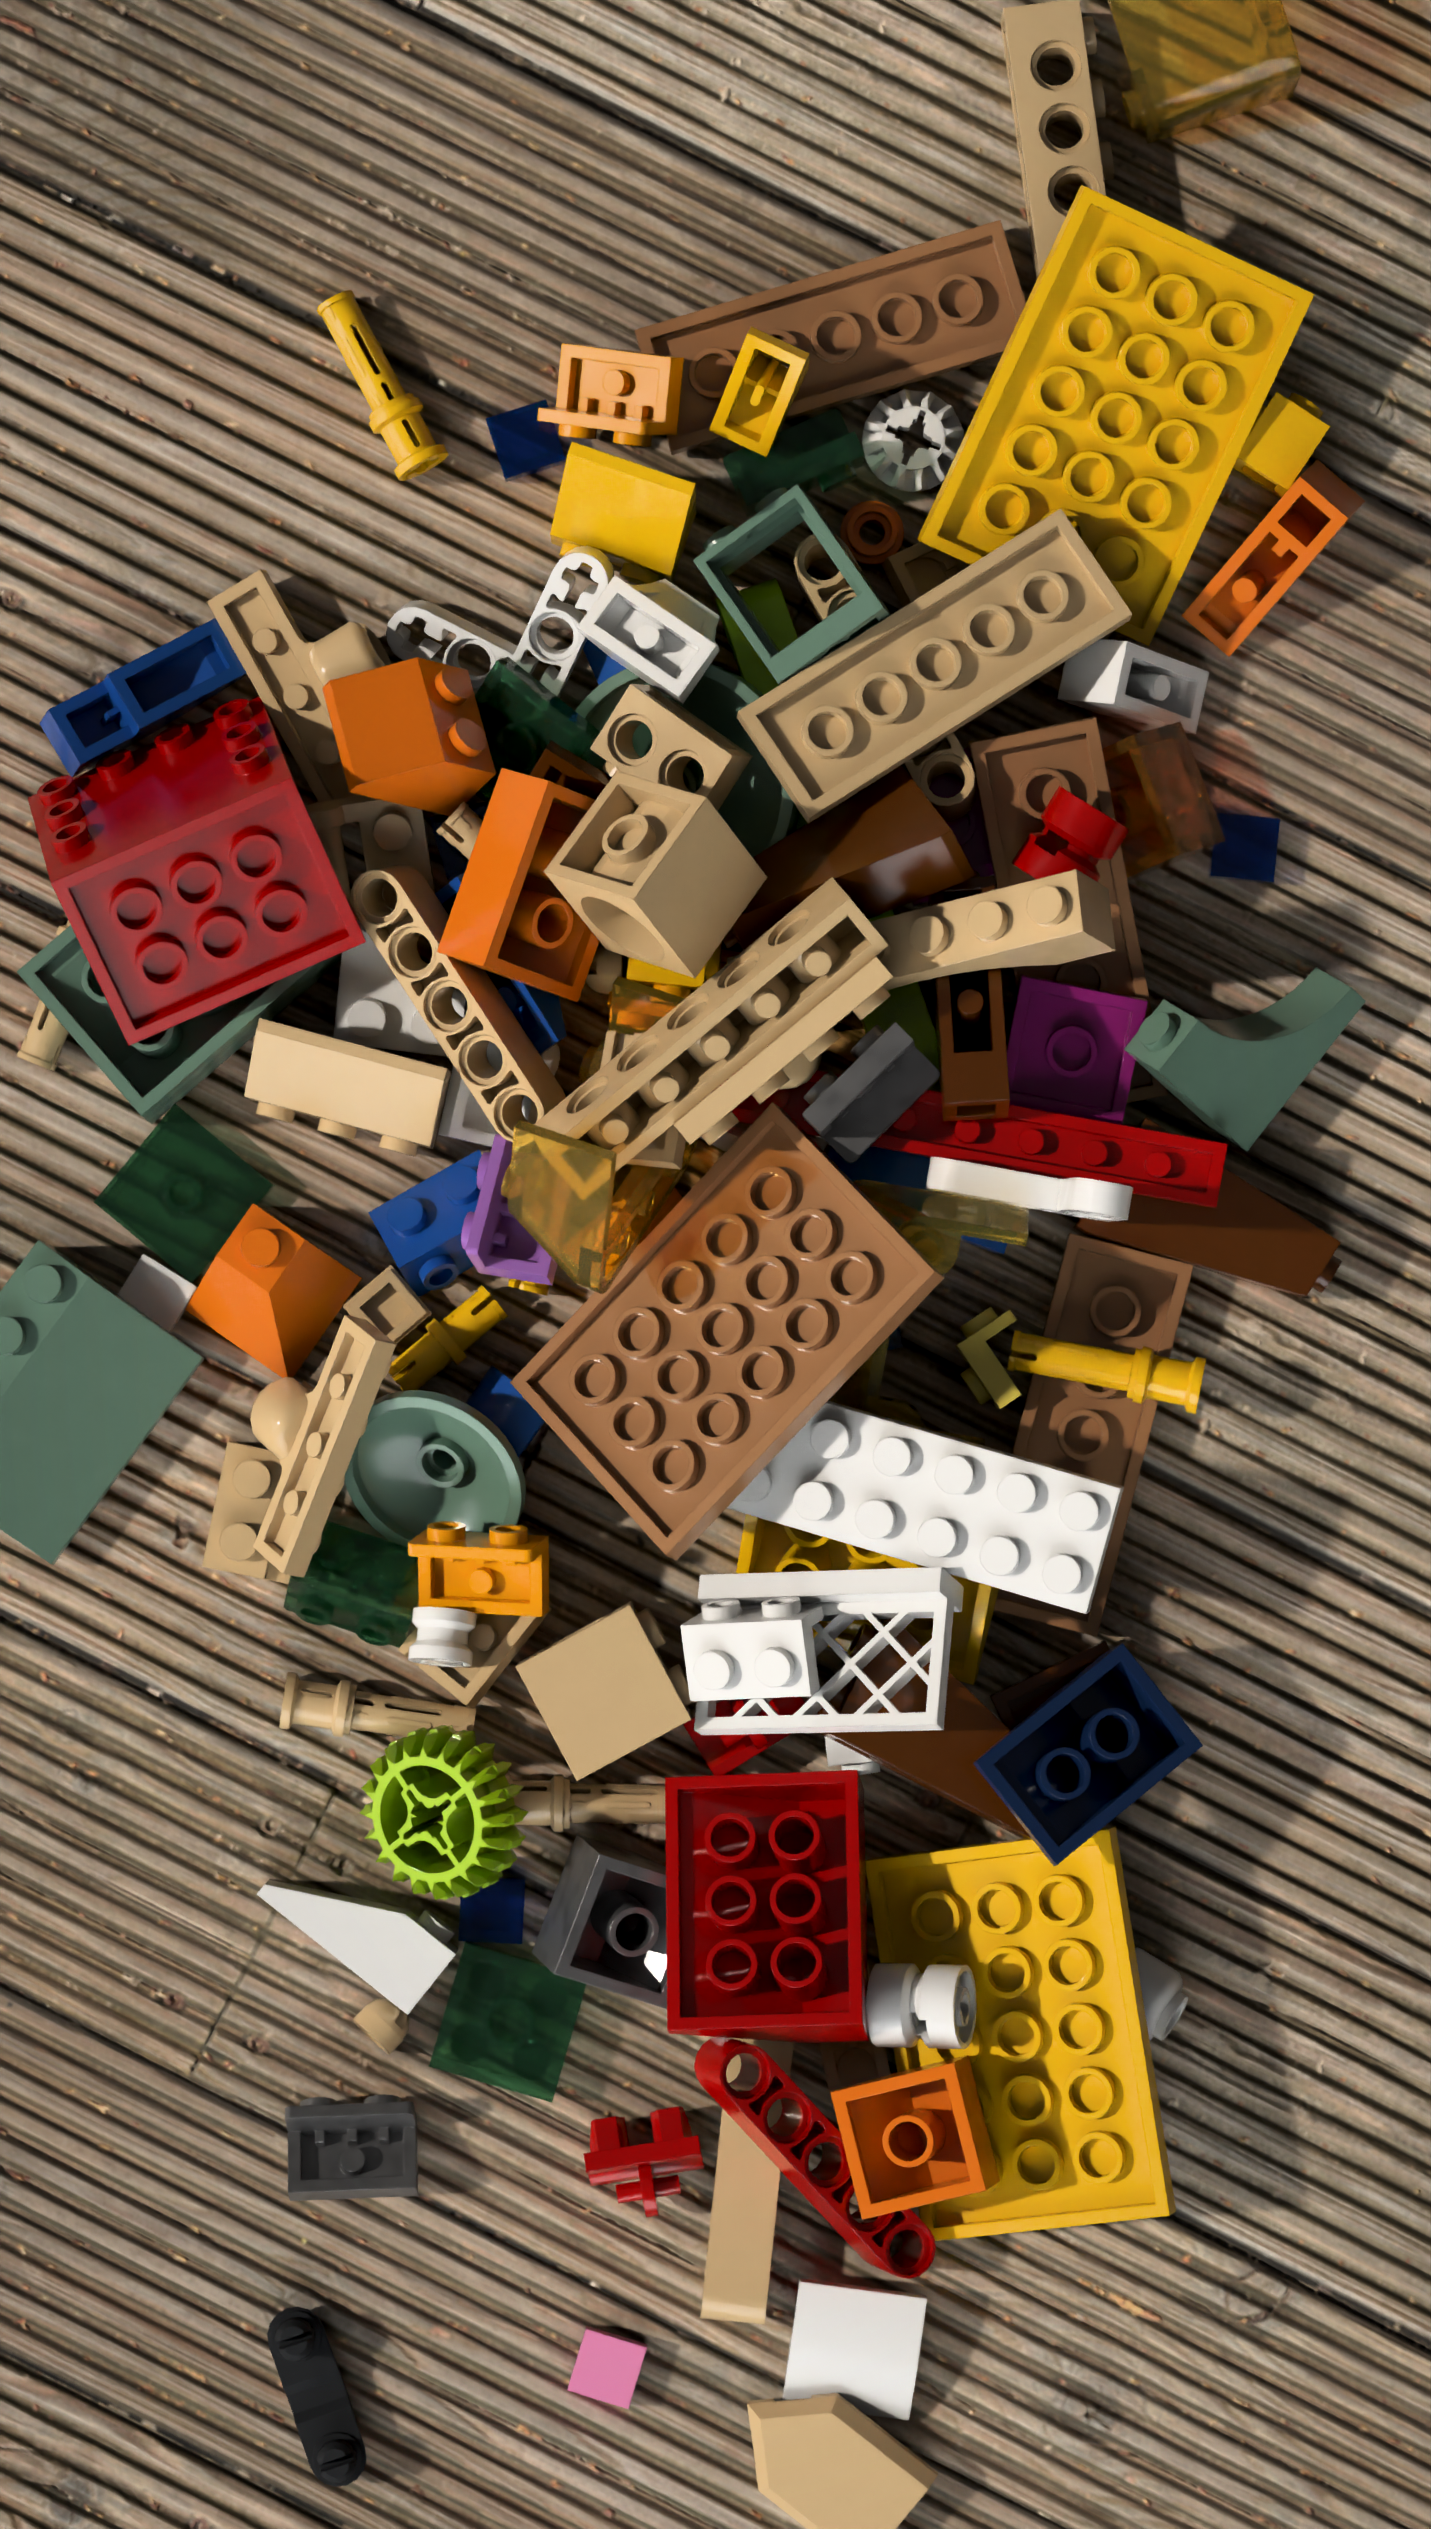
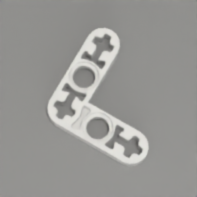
M580 546L568 551L554 567L518 646L434 603L424 600L410 601L392 616L386 630L388 645L393 653L402 660L419 657L461 668L458 662L459 649L465 644L480 645L490 656L491 665L489 672L483 676L469 675L475 697L517 718L524 720L539 719L546 715L559 700L587 641V638L577 628L584 618V615L578 609L589 611L614 577L613 565L607 555L594 547ZM582 563H586L593 568L590 578L598 583V587L589 585L580 595L575 607L564 603L563 601L569 596L576 579L572 573L568 572V568L577 570ZM554 594H555V595L557 596V598H558L559 600H561L562 602H560V601H554V600H553ZM419 617L427 622L424 632L432 638L441 642L448 635L449 631L456 634L457 637L445 650L444 658L441 660L435 654L443 645L426 638L418 646L408 641L411 631L403 626V623L411 624ZM548 617H559L568 622L573 630L574 638L572 645L566 649L557 650L545 644L540 632L542 621ZM528 650H529V651L532 653V655H534L535 657H529V656H527ZM539 660L551 664L545 670L538 685V690L545 694L546 697L538 695L532 703L521 698L524 688L516 683V680L524 682L532 674ZM553 665L560 666V672Z
M932 1156L925 1187L929 1190L1105 1222L1128 1220L1133 1187L1081 1177L1058 1179Z

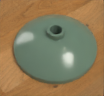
M423 1390L398 1391L374 1401L368 1415L366 1430L358 1440L345 1473L344 1481L354 1505L367 1522L389 1541L407 1551L408 1542L427 1529V1525L433 1522H461L466 1525V1532L489 1533V1528L492 1526L516 1525L523 1512L526 1498L525 1477L521 1463L513 1446L501 1430L490 1419L470 1405L444 1394Z

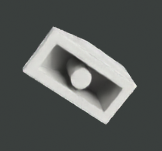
M1100 639L1065 661L1057 699L1098 714L1196 734L1209 672L1128 641Z

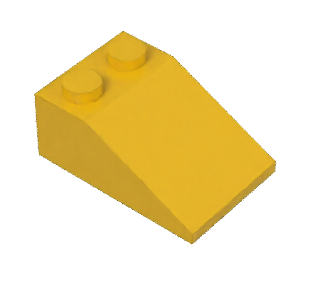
M572 442L567 454L550 532L551 542L561 547L560 557H563L575 547L590 546L597 548L607 555L613 565L622 567L619 575L621 578L637 585L649 584L662 579H667L672 583L696 515V484ZM586 563L581 564L582 566L592 568L590 565Z

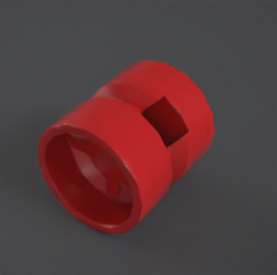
M1059 786L1041 814L1045 828L1042 832H1032L1028 835L1011 863L1035 879L1077 869L1098 882L1101 877L1096 867L1099 860H1111L1130 829Z

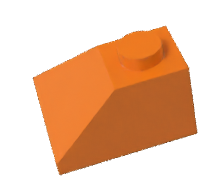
M253 1203L215 1256L185 1310L280 1377L293 1378L363 1278L262 1207Z

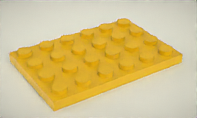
M1081 185L917 540L971 565L1057 510L1062 509L1132 612L1130 621L1114 631L1149 646L1315 294Z
M1116 1826L1100 1829L1056 1866L1051 1864L1033 1839L1026 1838L883 1856L866 1860V1875L880 1963H914L921 1973H924L927 1966L931 1964L968 1965L972 1970L975 1980L976 2021L973 2037L967 2048H928L922 2038H919L916 2045L911 2048L893 2047L897 2072L969 2055L1000 2182L986 2191L918 2206L920 2219L929 2228L935 2241L1163 2217L1175 2213L1176 2206Z

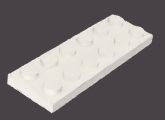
M827 1401L727 1508L924 1567H942L951 1575L1087 1614L1091 1608L1124 1486Z

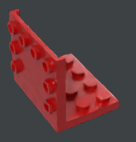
M260 696L250 701L243 698L229 701L217 708L211 718L192 726L187 724L172 726L157 735L154 743L133 752L119 750L110 753L96 764V768L74 778L69 775L53 778L44 783L38 789L37 794L28 797L51 885L128 1046L366 942L297 789L274 725Z

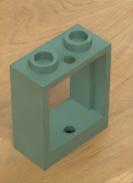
M798 484L790 490L782 487L766 495L754 508L757 514L738 528L730 525L714 533L702 546L705 552L693 560L779 685L892 615L812 499ZM805 521L857 596L780 651L728 575Z

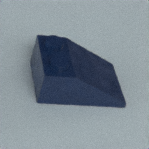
M1122 1643L1103 1653L1057 1690L973 1764L1051 1864L1056 1866L1203 1745Z

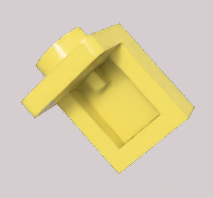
M989 1307L960 1327L966 1339L955 1345L969 1366L968 1369L960 1373L961 1378L980 1405L991 1399L997 1409L1003 1408L1021 1395L986 1343L988 1339L1017 1320L1010 1309L997 1316L993 1308Z

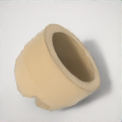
M598 944L592 961L597 962L596 973L588 974L585 982L598 993L609 994V991L626 994L628 991L626 977L629 957L608 951L602 944Z
M387 1998L373 2000L353 2018V2022L388 2055L397 2048L409 2031L408 2015Z

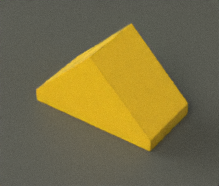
M751 326L709 431L767 457L807 374L810 353Z

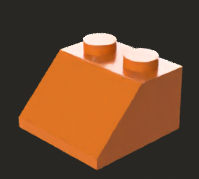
M416 657L330 680L322 688L350 793L450 816L463 801L466 803L496 775L468 670Z
M969 2055L907 2069L830 2092L862 2220L986 2191L1000 2182Z

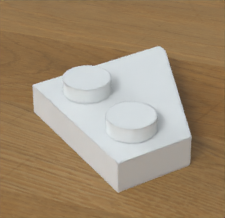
M357 920L366 942L342 952L333 1038L365 1047L447 1056L360 921ZM455 988L452 994V1005L454 1010L464 1018L467 1000L464 994Z

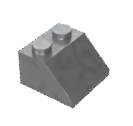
M577 1834L532 1953L555 1975L667 2009L666 1866L633 1851Z

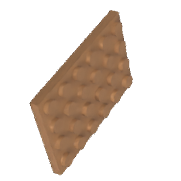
M772 1102L510 1383L666 1556L678 1560L945 1277L781 1107Z

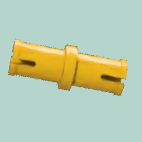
M481 1285L472 1296L442 1321L438 1322L434 1318L425 1326L428 1332L391 1362L388 1374L400 1385L403 1391L418 1390L450 1362L453 1361L458 1365L467 1357L464 1351L499 1321L507 1318L508 1315L498 1302L491 1298V1294L485 1287Z

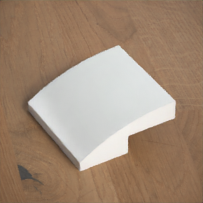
M799 2278L782 2401L811 2398L812 2395L838 2393L865 2415L909 2420L927 2296Z

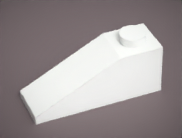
M270 1879L257 1893L259 1897L407 2015L458 1951V1948L450 1942L455 1932L426 1909L418 1917L407 1908Z

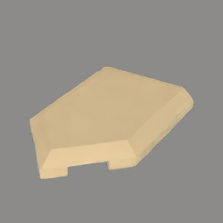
M838 2393L812 2395L811 2398L775 2401L772 2398L749 2400L747 2402L758 2491L806 2529H896L929 2490L938 2476V2472Z

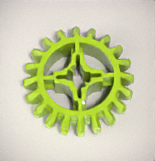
M440 1725L433 1729L423 1727L409 1732L408 1737L391 1742L389 1747L384 1749L386 1755L377 1758L375 1763L370 1765L375 1777L369 1779L361 1789L373 1802L366 1804L360 1814L372 1819L374 1828L369 1831L364 1839L379 1841L383 1850L380 1852L376 1862L388 1863L391 1861L395 1865L392 1881L405 1882L411 1879L413 1894L424 1895L432 1892L435 1900H447L454 1896L466 1898L478 1893L481 1887L486 1888L498 1882L499 1878L503 1876L502 1871L510 1868L513 1862L518 1859L513 1848L520 1846L526 1836L515 1824L522 1821L528 1814V1811L516 1806L513 1797L517 1796L524 1786L509 1785L505 1775L512 1763L504 1761L495 1763L493 1761L495 1743L484 1742L477 1745L475 1731L462 1730L456 1733L452 1725ZM443 1816V1819L437 1823V1820Z

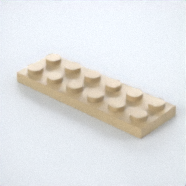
M1059 509L738 711L737 719L809 824L1127 623L1131 619L1132 612L1062 509Z

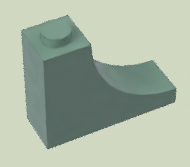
M1315 967L1303 982L1281 1000L1263 1010L1239 1018L1226 1020L1199 1018L1186 1013L1163 999L1155 1011L1143 1021L1139 1031L1124 1050L1208 1127L1243 1150L1248 1151L1366 1001L1352 987Z

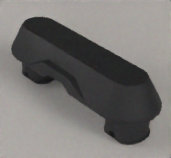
M302 2307L286 2308L279 2312L269 2325L267 2337L272 2357L314 2475L324 2484L335 2487L346 2486L358 2479L364 2471L367 2458L365 2446L340 2368L319 2317L309 2309Z

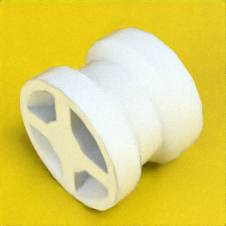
M414 1607L412 1623L417 1627L416 1642L409 1647L408 1660L431 1666L471 1667L473 1652L467 1646L468 1634L476 1627L477 1614L454 1608Z

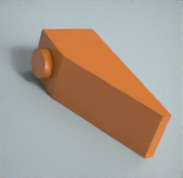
M1317 459L1300 475L1181 616L1230 657L1344 527L1365 500Z

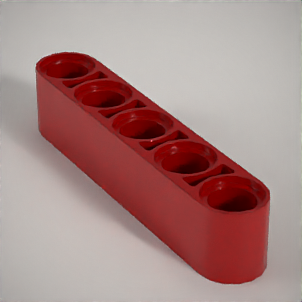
M713 2037L702 2044L696 2054L694 2063L695 2074L701 2086L857 2254L871 2266L901 2278L910 2279L918 2277L927 2271L934 2260L936 2251L935 2239L929 2228L911 2209L863 2220L859 2208L853 2214H850V2198L855 2190L841 2134L778 2064L760 2047L736 2038ZM739 2055L741 2059L740 2073L736 2079L728 2083L726 2077L727 2066L732 2058ZM780 2099L782 2105L781 2116L777 2123L769 2127L767 2120L768 2111L772 2104ZM821 2144L823 2151L821 2161L816 2168L810 2171L808 2164L809 2155L814 2147ZM902 2231V2247L891 2258L889 2250L891 2241L895 2235Z

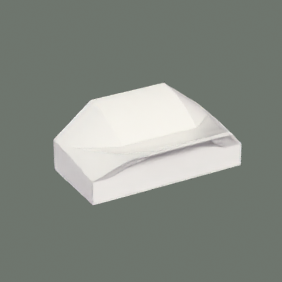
M614 575L577 626L583 636L613 660L661 693L681 703L685 702L720 651L715 642L716 628L720 616L667 579L649 584L632 585Z

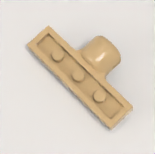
M258 570L208 600L207 603L318 802L361 796L349 792L322 688L330 680L390 665V659L376 635L365 624L348 622L320 640L309 642L303 637L266 570Z
M875 957L678 1120L674 1126L690 1145L699 1137H702L710 1146L739 1122L732 1110L751 1094L761 1104L778 1089L796 1088L809 1081L819 1069L823 1052L841 1038L832 1027L852 1011L862 1020L888 999L891 995L883 985L893 978L891 973Z
M344 1315L315 1388L305 1380L300 1384L292 1377H284L268 1384L259 1392L252 1405L250 1420L253 1434L260 1443L280 1459L282 1466L279 1482L253 1548L282 1574L304 1578L312 1556L320 1546L322 1531L335 1498L343 1488L345 1473L358 1440L366 1430L368 1415L381 1382L387 1376L391 1366V1357L397 1344L363 1318Z

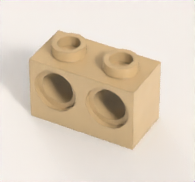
M643 684L629 685L590 747L593 752L606 760L602 769L611 777L618 771L687 792L690 791L684 784L683 772L687 763L694 758L700 763L704 773L703 783L694 794L707 797L717 811L752 758V755L651 685ZM642 723L647 725L652 733V746L644 757L636 753L632 743L634 731Z

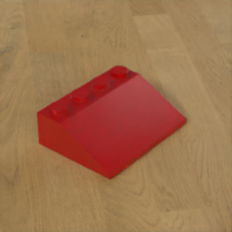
M858 1770L665 1777L668 2033L797 2043L869 2041L866 2018L868 1962L864 1788Z

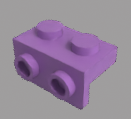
M496 1133L491 1152H484L479 1161L477 1187L481 1191L475 1212H468L464 1219L461 1233L462 1248L466 1250L467 1256L480 1274L552 1286L577 1187L547 1152L518 1148L513 1142L504 1139L500 1134Z

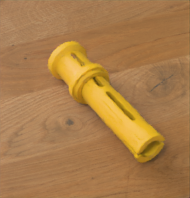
M343 291L321 303L317 307V312L323 318L348 368L373 411L369 415V426L374 434L382 435L398 464L394 470L398 480L412 479L440 464L449 455L444 444H436L420 414L423 405L419 397H414L413 393L406 394L380 343L377 341L359 308L353 291Z
M1019 1330L1014 1332L1011 1345L1012 1352L1009 1356L1007 1368L1009 1371L1018 1370L1127 1391V1398L1133 1399L1132 1402L1142 1404L1147 1398L1183 1405L1186 1413L1196 1414L1206 1358L1196 1357L1193 1362L1154 1355L1153 1348L1145 1346L1142 1349L1136 1348L1135 1354L1021 1333L1022 1331Z

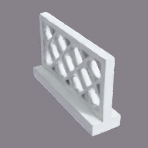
M942 1567L700 1575L698 1600L703 1604L719 1600H739L741 1609L762 1608L761 1603L765 1600L778 1597H799L801 1606L822 1605L824 1619L821 1621L831 1622L825 1628L819 1622L812 1626L818 1633L814 1637L816 1657L829 1645L844 1661L845 1665L793 1715H779L769 1704L773 1698L750 1699L732 1717H715L717 1700L697 1701L694 1730L700 1735L944 1730L953 1612H962L964 1587ZM915 1618H933L932 1639L912 1657L895 1637ZM879 1619H892L886 1626L879 1621ZM854 1620H868L879 1632L851 1658L836 1642L835 1638ZM890 1643L907 1663L879 1689L862 1669ZM930 1662L928 1674L923 1667ZM918 1674L928 1685L926 1712L901 1713L890 1699ZM857 1676L873 1695L854 1714H840L829 1701L848 1682ZM884 1706L890 1713L877 1712ZM822 1708L828 1712V1714L815 1715ZM762 1709L768 1714V1716H755Z

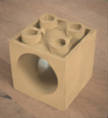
M618 771L610 779L544 870V873L606 950L696 978L767 879L765 873L707 797Z
M631 1601L519 1661L515 1666L576 1781L692 1719V1712L688 1705L695 1701H690L687 1677L680 1664L670 1669L667 1668L657 1649L666 1644L667 1640L649 1607L637 1612Z

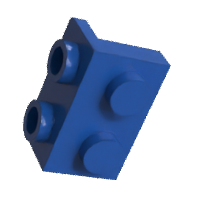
M479 1149L368 1212L397 1267L417 1296H423L431 1290L446 1287L459 1274L474 1266L467 1256L466 1250L462 1248L461 1233L467 1213L470 1211L475 1212L481 1191L477 1187V1169L482 1156Z

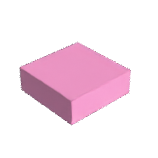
M586 2326L567 2391L629 2409L647 2350V2344Z

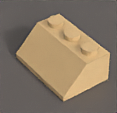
M259 1018L244 1097L258 1102L257 1115L293 1124L295 1113L304 1114L320 1119L317 1131L350 1140L355 1139L357 1129L382 1135L379 1144L380 1148L416 1157L419 1146L430 1149L434 1147L451 1073L447 1068Z

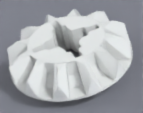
M903 389L880 400L867 418L862 436L864 457L872 472L888 486L907 492L928 490L944 481L964 438V430L953 406L944 402L931 391L923 392ZM919 415L923 416V437L932 441L931 445L939 447L940 450L931 447L929 449L918 448L915 451L914 457L910 456L907 465L901 464L904 458V453H902L903 442L895 438V434L887 432V429L895 432L898 429L909 431L912 424L917 422Z

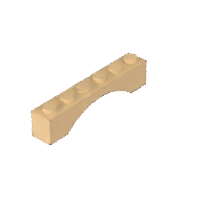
M1077 869L870 921L889 945L876 956L893 976L883 985L886 990L952 974L1007 967L1059 965L1116 951L1109 889ZM736 956L728 957L727 963H729Z

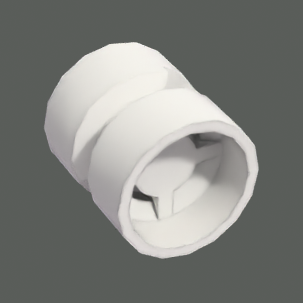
M914 1963L875 1964L867 1987L866 2018L871 2042L876 2047L911 2048L916 2045L919 2038H922L928 2048L965 2049L969 2046L974 2033L977 2007L975 1980L972 1970L968 1965L931 1964L927 1966L924 1973H921Z

